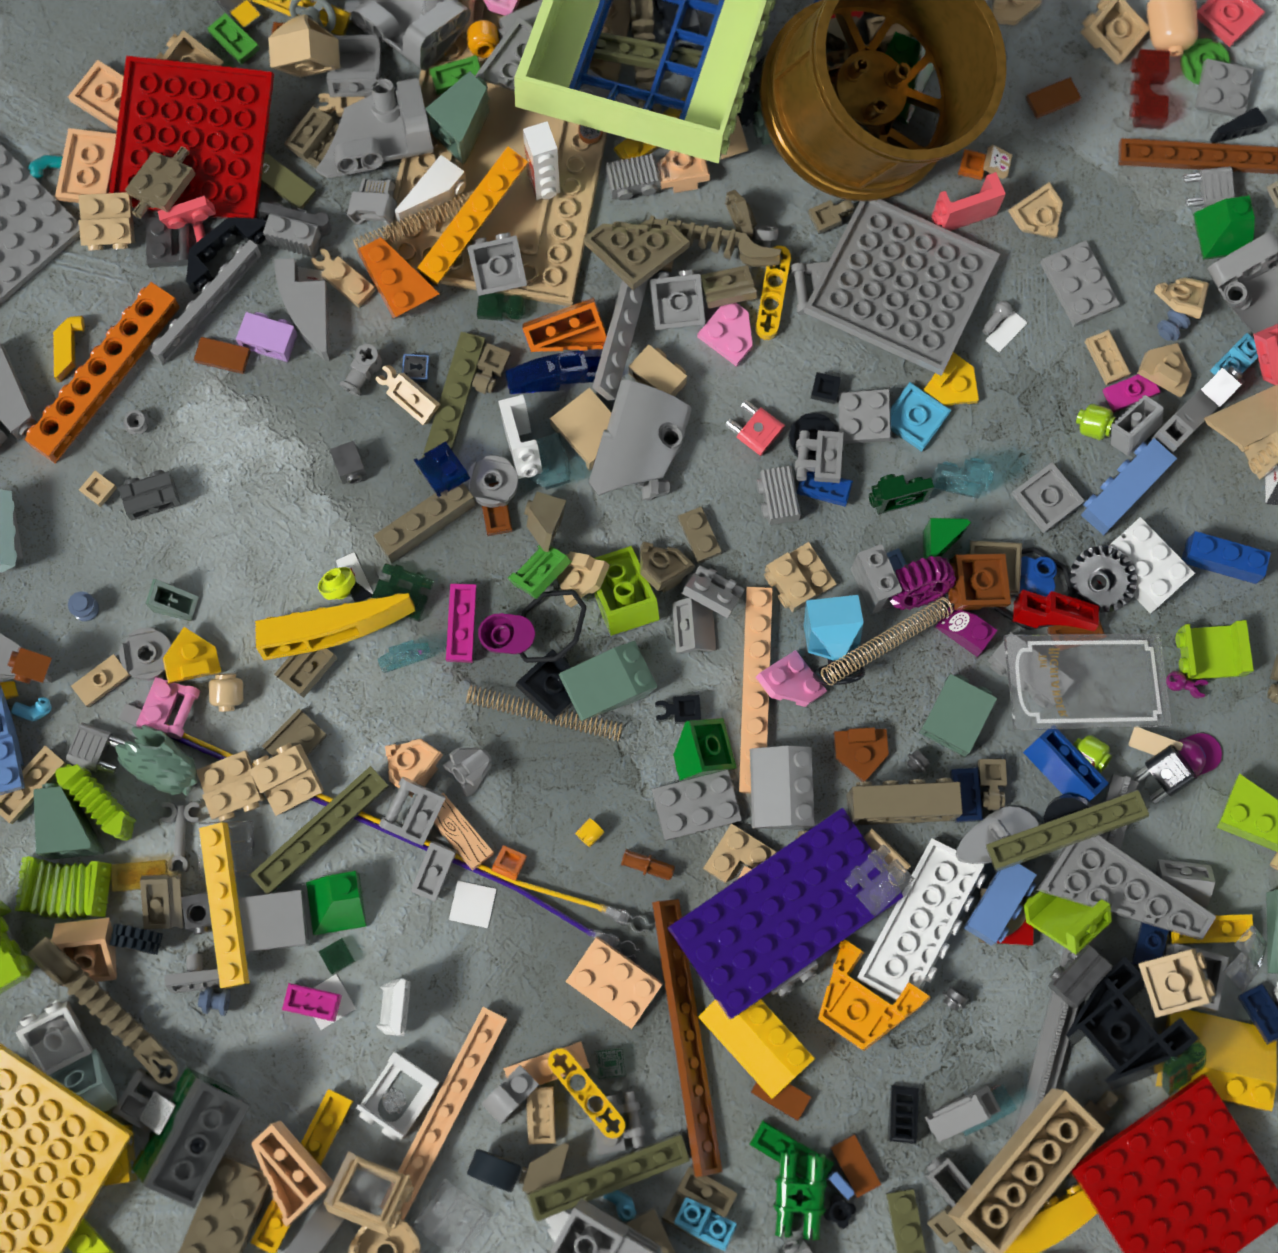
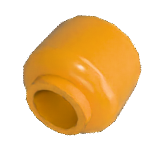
M487 20L476 21L467 29L468 47L473 55L480 58H488L499 44L498 30L492 22Z

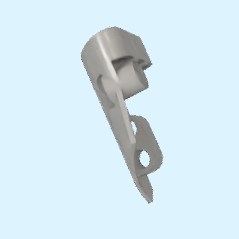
M361 0L345 2L344 10L351 12L350 21L368 35H378L380 43L387 42L422 71L429 69L450 49L471 16V10L458 0Z
M388 79L376 80L371 85L372 94L344 108L334 139L323 160L316 168V172L328 179L374 170L386 161L433 153L419 79L396 82L397 86H393V83Z
M1271 231L1218 260L1207 269L1225 299L1226 304L1232 308L1253 334L1278 324V238ZM1232 291H1241L1243 293L1242 298L1238 301L1230 300L1229 295Z
M621 380L608 427L603 432L589 484L597 495L600 496L629 485L664 478L675 455L682 449V442L692 410L691 406L651 386L630 380ZM674 437L678 441L673 445H669L665 442V439Z

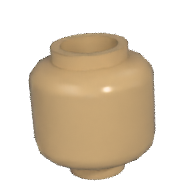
M233 673L215 674V678L209 681L210 704L218 706L220 712L235 711V706L243 703V681L240 678H236V674Z

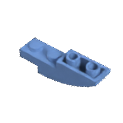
M0 685V795L25 789L21 769L24 763L17 733Z

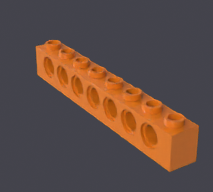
M152 282L147 287H143L132 306L127 307L123 311L122 317L116 326H112L108 330L104 341L94 347L87 362L77 368L71 382L61 388L58 398L54 403L45 408L42 418L38 423L28 429L24 440L33 449L56 464L179 310L180 306L176 299ZM153 309L150 315L143 316L146 310ZM131 329H138L134 335H128ZM116 348H122L119 354L112 355ZM106 367V371L103 374H96L100 368ZM91 387L88 393L81 394L82 389ZM75 407L72 413L65 414L67 408ZM59 426L56 433L49 434L51 428Z

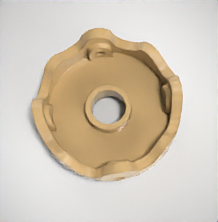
M400 1220L396 1229L392 1228L389 1236L362 1226L353 1238L349 1248V1253H379L378 1251L382 1244H389L393 1247L394 1253H421L420 1240L416 1231L409 1223Z

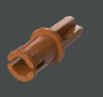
M629 849L625 850L621 862L622 866L642 871L643 875L648 873L665 880H671L675 870L673 865L653 859L652 855L647 857Z

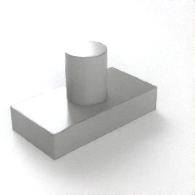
M191 954L186 956V973L165 975V986L171 994L205 990L207 986L213 989L220 988L218 969L203 970V956Z

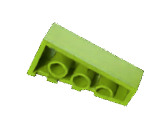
M1239 773L1216 828L1278 852V800Z

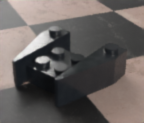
M1123 957L1112 966V969L1097 984L1066 1033L1073 1046L1086 1036L1115 1070L1114 1073L1105 1079L1111 1090L1181 1065L1203 1047L1198 1036L1181 1018L1158 1035L1134 1008L1129 1000L1146 986L1142 974L1126 957Z

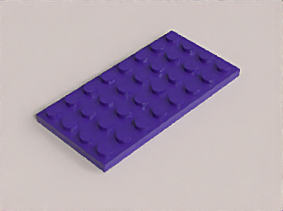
M842 807L670 925L668 929L730 1020L904 896Z

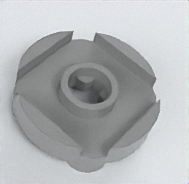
M495 455L483 457V460L474 463L467 473L466 482L468 490L474 497V501L486 507L506 506L517 492L518 475L511 463L503 457ZM492 476H496L499 484L489 487V484L485 482L486 479L489 480Z
M140 628L131 632L125 643H122L119 656L123 668L132 677L143 681L155 680L156 677L159 678L166 674L162 658L172 645L171 641L163 633L153 628ZM145 648H149L151 652H154L150 660L147 661L145 658L140 657V654L145 652Z

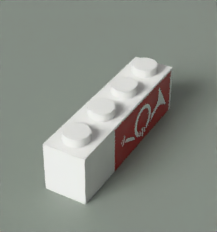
M547 121L523 129L525 156L528 161L526 165L527 175L536 200L542 198L551 199L560 193L558 150Z

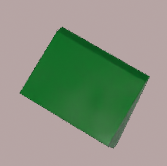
M930 518L923 530V558L942 556L964 535L971 522L968 519Z

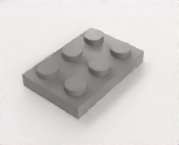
M1087 241L1041 260L1040 264L1073 327L1119 307L1120 303Z
M728 770L651 790L664 841L742 821Z

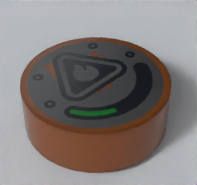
M582 125L578 127L579 137L584 143L595 144L603 136V131Z

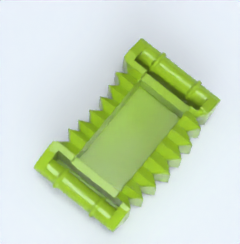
M67 764L66 767L56 769L55 775L58 784L63 789L70 790L69 795L75 796L74 801H80V807H87L85 813H92L91 819H97L96 824L102 825L101 829L105 833L113 835L122 841H129L132 838L134 824L137 820L130 816L128 811L123 809V805L117 803V799L104 789V785L97 783V779L91 777L92 773L78 764L75 766Z
M30 856L22 857V865L19 871V889H17V895H15L17 903L15 911L28 912L35 915L39 913L42 917L49 916L55 919L58 916L65 920L68 916L76 919L77 916L86 918L87 915L106 918L107 904H109V886L112 879L111 863L91 861L88 865L81 862L80 864L74 863L72 866L67 863L65 865L58 862L53 863Z

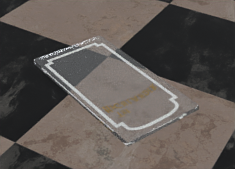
M1160 634L1003 636L1014 730L1172 726Z

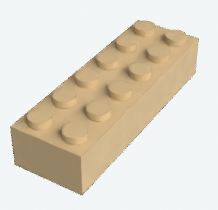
M1052 1088L952 1208L948 1216L986 1253H1004L1103 1132L1104 1128L1065 1090Z

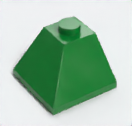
M1250 195L1227 198L1193 213L1203 260L1225 257L1254 239L1255 216Z
M723 718L685 722L673 754L680 781L737 768Z
M351 871L333 874L306 882L313 936L367 927L360 874L358 872Z

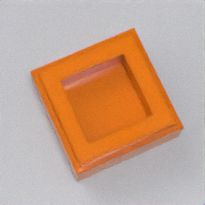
M964 149L958 175L982 180L985 171L983 167L986 154Z
M503 845L491 871L516 881L527 859V855Z

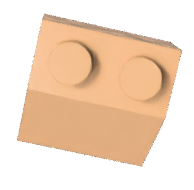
M110 918L55 923L51 941L68 957L77 962L84 972L87 971L95 982L117 979L116 948L109 945L113 932Z

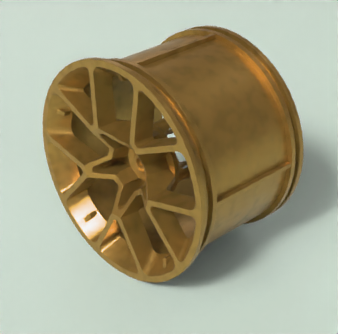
M821 0L815 2L795 14L781 28L766 54L761 72L760 101L769 136L781 157L797 175L813 187L829 195L852 201H875L900 194L922 180L937 161L953 155L972 143L992 121L1000 105L1006 81V53L1002 34L997 20L985 0ZM852 11L871 12L885 17L867 46H865L851 16ZM835 15L852 55L843 64L829 68L826 62V36L831 16ZM893 24L903 26L910 32L909 36L911 38L915 37L925 49L924 57L912 69L906 63H900L899 65L888 55L875 51ZM929 63L934 65L938 77L940 99L908 87V83ZM906 102L940 115L932 140L926 147L919 146L891 128ZM857 123L867 126L870 134Z

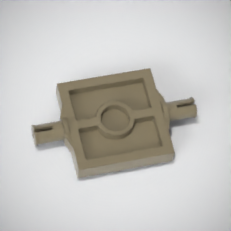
M181 146L174 157H166L153 151L125 190L128 195L140 201L134 211H132L133 215L141 219L148 208H159L168 212L196 175L193 168L182 164L187 155H189V151Z

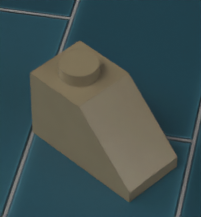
M537 492L533 501L528 500L524 515L528 516L527 528L543 551L549 552L563 519L566 500Z
M564 1142L530 1162L528 1168L523 1167L519 1183L524 1184L522 1191L531 1192L559 1181L570 1144Z

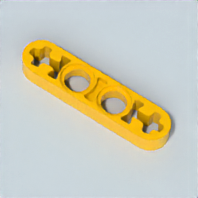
M784 246L773 247L781 249L782 261L780 269H775L776 265L766 266L756 323V333L763 340L773 339L779 329L791 259L790 251ZM772 276H778L781 278L782 284L778 287L771 286L768 279ZM768 299H774L777 301L778 307L774 310L767 309L764 302ZM767 316L772 317L769 332H765L764 327H762L765 326Z
M562 1048L553 1050L548 1057V1065L553 1073L606 1137L613 1139L621 1136L625 1130V1121L567 1050ZM557 1053L560 1056L565 1054L568 1057L565 1063L569 1068L573 1064L577 1067L576 1070L568 1074L566 1079H563L561 1074L565 1073V1070L561 1066L555 1068L553 1065L556 1061L554 1056ZM575 1074L582 1075L586 1080L585 1087L580 1091H576L570 1086V1079ZM599 1096L603 1100L601 1111L592 1112L589 1110L587 1102L590 1097ZM608 1107L612 1110V1113L607 1114L611 1120L618 1119L620 1121L618 1125L619 1132L617 1133L614 1131L608 1133L605 1128H607L608 1124L604 1118L600 1123L596 1119Z

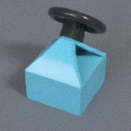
M859 595L806 600L804 631L808 653L827 658L828 665H830L835 660L842 658L860 646L864 622ZM843 659V663L846 665L848 671L851 673L852 670L848 667L846 660ZM839 661V665L842 667L845 675H848V672L844 669L842 663ZM850 663V665L852 666V669H853V670H856V668L853 666V664ZM835 664V668L839 671L841 677L843 678L844 675L840 671L838 665ZM824 665L813 672V678L819 683L827 684L821 675V669L827 667V665ZM831 666V670L838 679L837 683L833 685L857 682L865 676V669L860 667V669H857L855 672L853 671L852 674L840 680L834 667ZM825 674L824 677L829 684H832L833 682L828 678L827 674Z

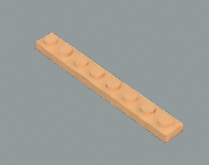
M746 587L739 793L751 794L750 749L767 747L769 695L756 679V676L770 667L772 588Z
M485 1007L481 1009L398 1170L399 1173L410 1175L412 1186L414 1187L409 1202H404L400 1210L402 1212L401 1220L403 1221L508 1020ZM391 1183L379 1208L384 1209L395 1185L394 1183Z

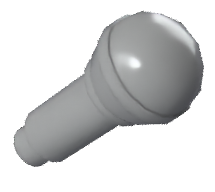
M1000 301L996 304L994 314L985 324V328L982 330L983 333L989 335L1002 319L1010 316L1012 307L1009 302Z

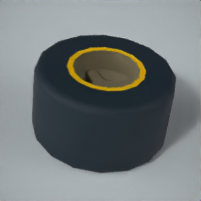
M476 1149L467 1175L491 1186L512 1192L521 1171V1166L487 1151Z

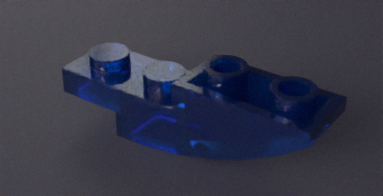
M570 351L544 356L518 365L506 371L505 374L509 393L560 391L561 384L593 383L601 356L585 357L583 351Z

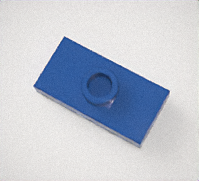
M812 471L807 472V479L805 481L799 482L797 494L844 507L847 505L853 483L852 480L844 478L840 479V483L814 481L815 472Z

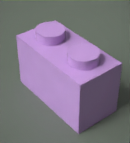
M246 312L236 341L239 346L247 347L251 352L288 362L298 335L293 324L283 319L275 321L269 319L263 313L255 312L251 314Z

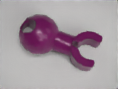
M1173 671L1168 674L1166 685L1172 691L1185 689L1190 691L1194 698L1200 699L1205 697V694L1200 693L1194 686H1205L1208 684L1206 680H1188L1185 674L1180 671Z

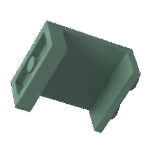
M950 674L946 678L944 686L919 733L966 757L977 740L997 698L992 696L993 693L989 689L982 686L977 688L969 684V680L959 674Z

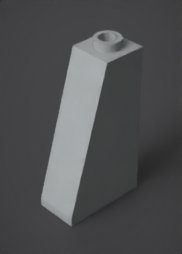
M0 342V420L19 440L22 437H26L28 429L38 422L6 349Z

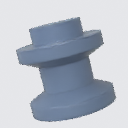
M1170 309L1167 313L1169 319L1167 321L1161 320L1157 327L1159 335L1163 339L1176 341L1180 337V328L1187 329L1190 326V320L1185 314Z
M81 591L74 593L69 598L68 609L78 620L91 621L99 612V604L89 593Z
M207 986L205 991L200 992L198 1007L202 1008L203 1014H208L211 1009L219 1010L221 1016H226L230 1004V989H224L222 993H214L213 988Z

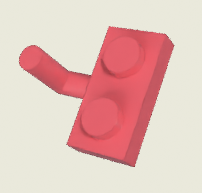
M205 196L172 206L168 212L158 211L160 221L169 229H180L185 224L191 223L197 242L205 236L202 221L206 220L208 216L216 214L214 205Z

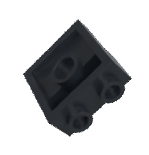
M552 649L544 657L556 656L557 653ZM564 656L555 662H538L515 685L552 721L556 720L567 708L570 709L573 706L559 677L561 672L572 668Z

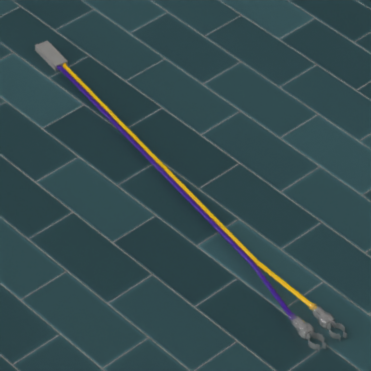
M126 703L118 719L137 727L136 722L142 710ZM186 733L183 734L180 740L171 738L219 760L234 755ZM320 793L309 800L326 806L333 798ZM363 811L354 818L361 823L425 851L428 850L431 841L425 840L424 845L421 846L379 826L381 819ZM456 853L452 863L472 871L461 856ZM483 864L472 871L517 891L585 932L593 940L598 936L615 949H620L617 948L620 942L618 936L612 933L606 934L600 930L588 929L519 886L598 909L604 916L613 919L620 925L626 926L630 924L631 926L628 920L629 918L634 919L624 909L593 903L519 880L514 881L491 871L492 868Z

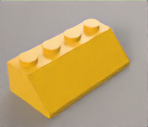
M716 999L698 1016L703 1024L771 1099L815 1059L761 999L730 1020Z

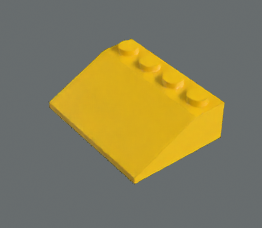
M1188 1009L1167 1014L1165 1030L1181 1018L1198 1036L1203 1047L1181 1065L1158 1073L1157 1087L1179 1091L1204 1074L1208 1077L1223 1102L1261 1111H1273L1277 1085V1041L1267 1045L1256 1026L1249 1023Z

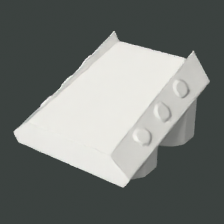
M407 979L391 980L380 987L383 990L380 1023L376 1027L385 1035L405 1036L410 998V981Z

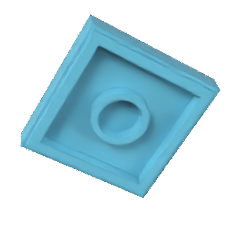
M909 382L891 407V431L922 452L946 420L951 409Z

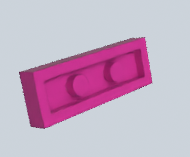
M450 584L446 662L473 663L477 592L475 584Z

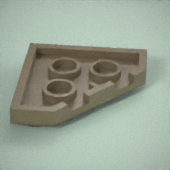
M601 224L583 238L584 244L632 290H635L690 247V241L674 226L663 225V228H648V225L628 224L627 227H613V224Z

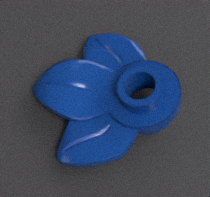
M1028 556L1021 557L1019 594L1022 590H1026L1047 597L1051 591L1054 592L1055 582L1053 578L1057 573L1056 563L1048 557H1039L1036 560ZM1039 568H1047L1048 573H1041Z

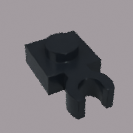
M699 695L673 696V704L663 700L655 702V707H663L666 710L664 715L656 716V721L664 722L669 717H674L675 724H683L691 720H701Z

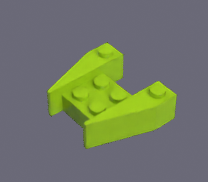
M1 900L0 994L29 978L36 966V963L29 956L22 955L16 941L10 940L7 934L9 927L3 916L11 912V909Z

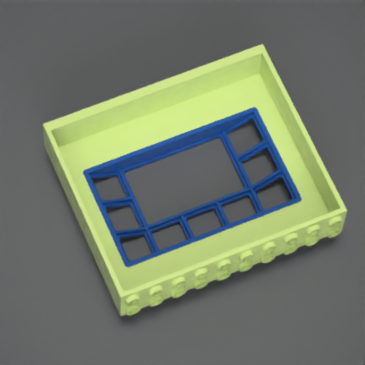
M543 0L514 77L515 107L719 164L721 155L727 154L730 144L729 138L734 133L737 122L736 116L741 111L744 100L743 95L748 90L749 76L754 71L757 51L760 52L764 38L763 33L767 31L770 21L769 14L770 11H773L776 0H719L718 5L702 0H664L679 4L680 6L650 91L587 74L613 0ZM687 8L714 14L708 36L680 29ZM677 39L704 46L697 69L669 61ZM666 71L693 78L686 101L658 94ZM583 84H588L610 90V93L606 99L579 90ZM618 94H624L646 100V103L642 109L615 100ZM654 104H660L681 110L682 113L678 119L653 112L651 109Z

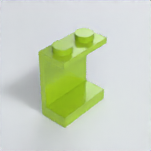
M1247 620L1235 621L1230 626L1190 628V624H1185L1176 633V646L1181 651L1179 670L1185 674L1188 680L1243 677L1254 671Z
M1039 891L1036 895L1028 898L1024 904L1026 923L1074 954L1079 953L1112 922L1110 904L1103 899L1093 907H1089Z

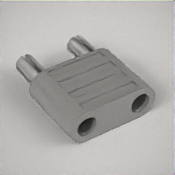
M1231 166L1201 169L1199 173L1183 175L1184 183L1200 182L1201 197L1187 198L1185 201L1186 207L1202 206L1205 208L1221 200L1235 197Z
M81 723L68 751L66 762L74 765L78 764L94 772L101 770L114 775L116 771L108 768L117 770V766L103 762L109 745L113 747L118 745L117 743L125 745L126 741L113 737L111 732Z

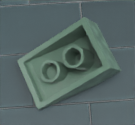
M635 641L612 648L559 674L581 722L644 699L658 687Z

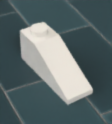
M440 155L395 209L397 221L400 222V219L405 222L404 218L406 217L409 220V215L414 218L413 214L418 216V212L421 214L422 210L427 212V208L431 210V206L435 208V205L440 206V203L444 204V201L449 202V199L452 200L456 194L460 195L466 187L465 171Z

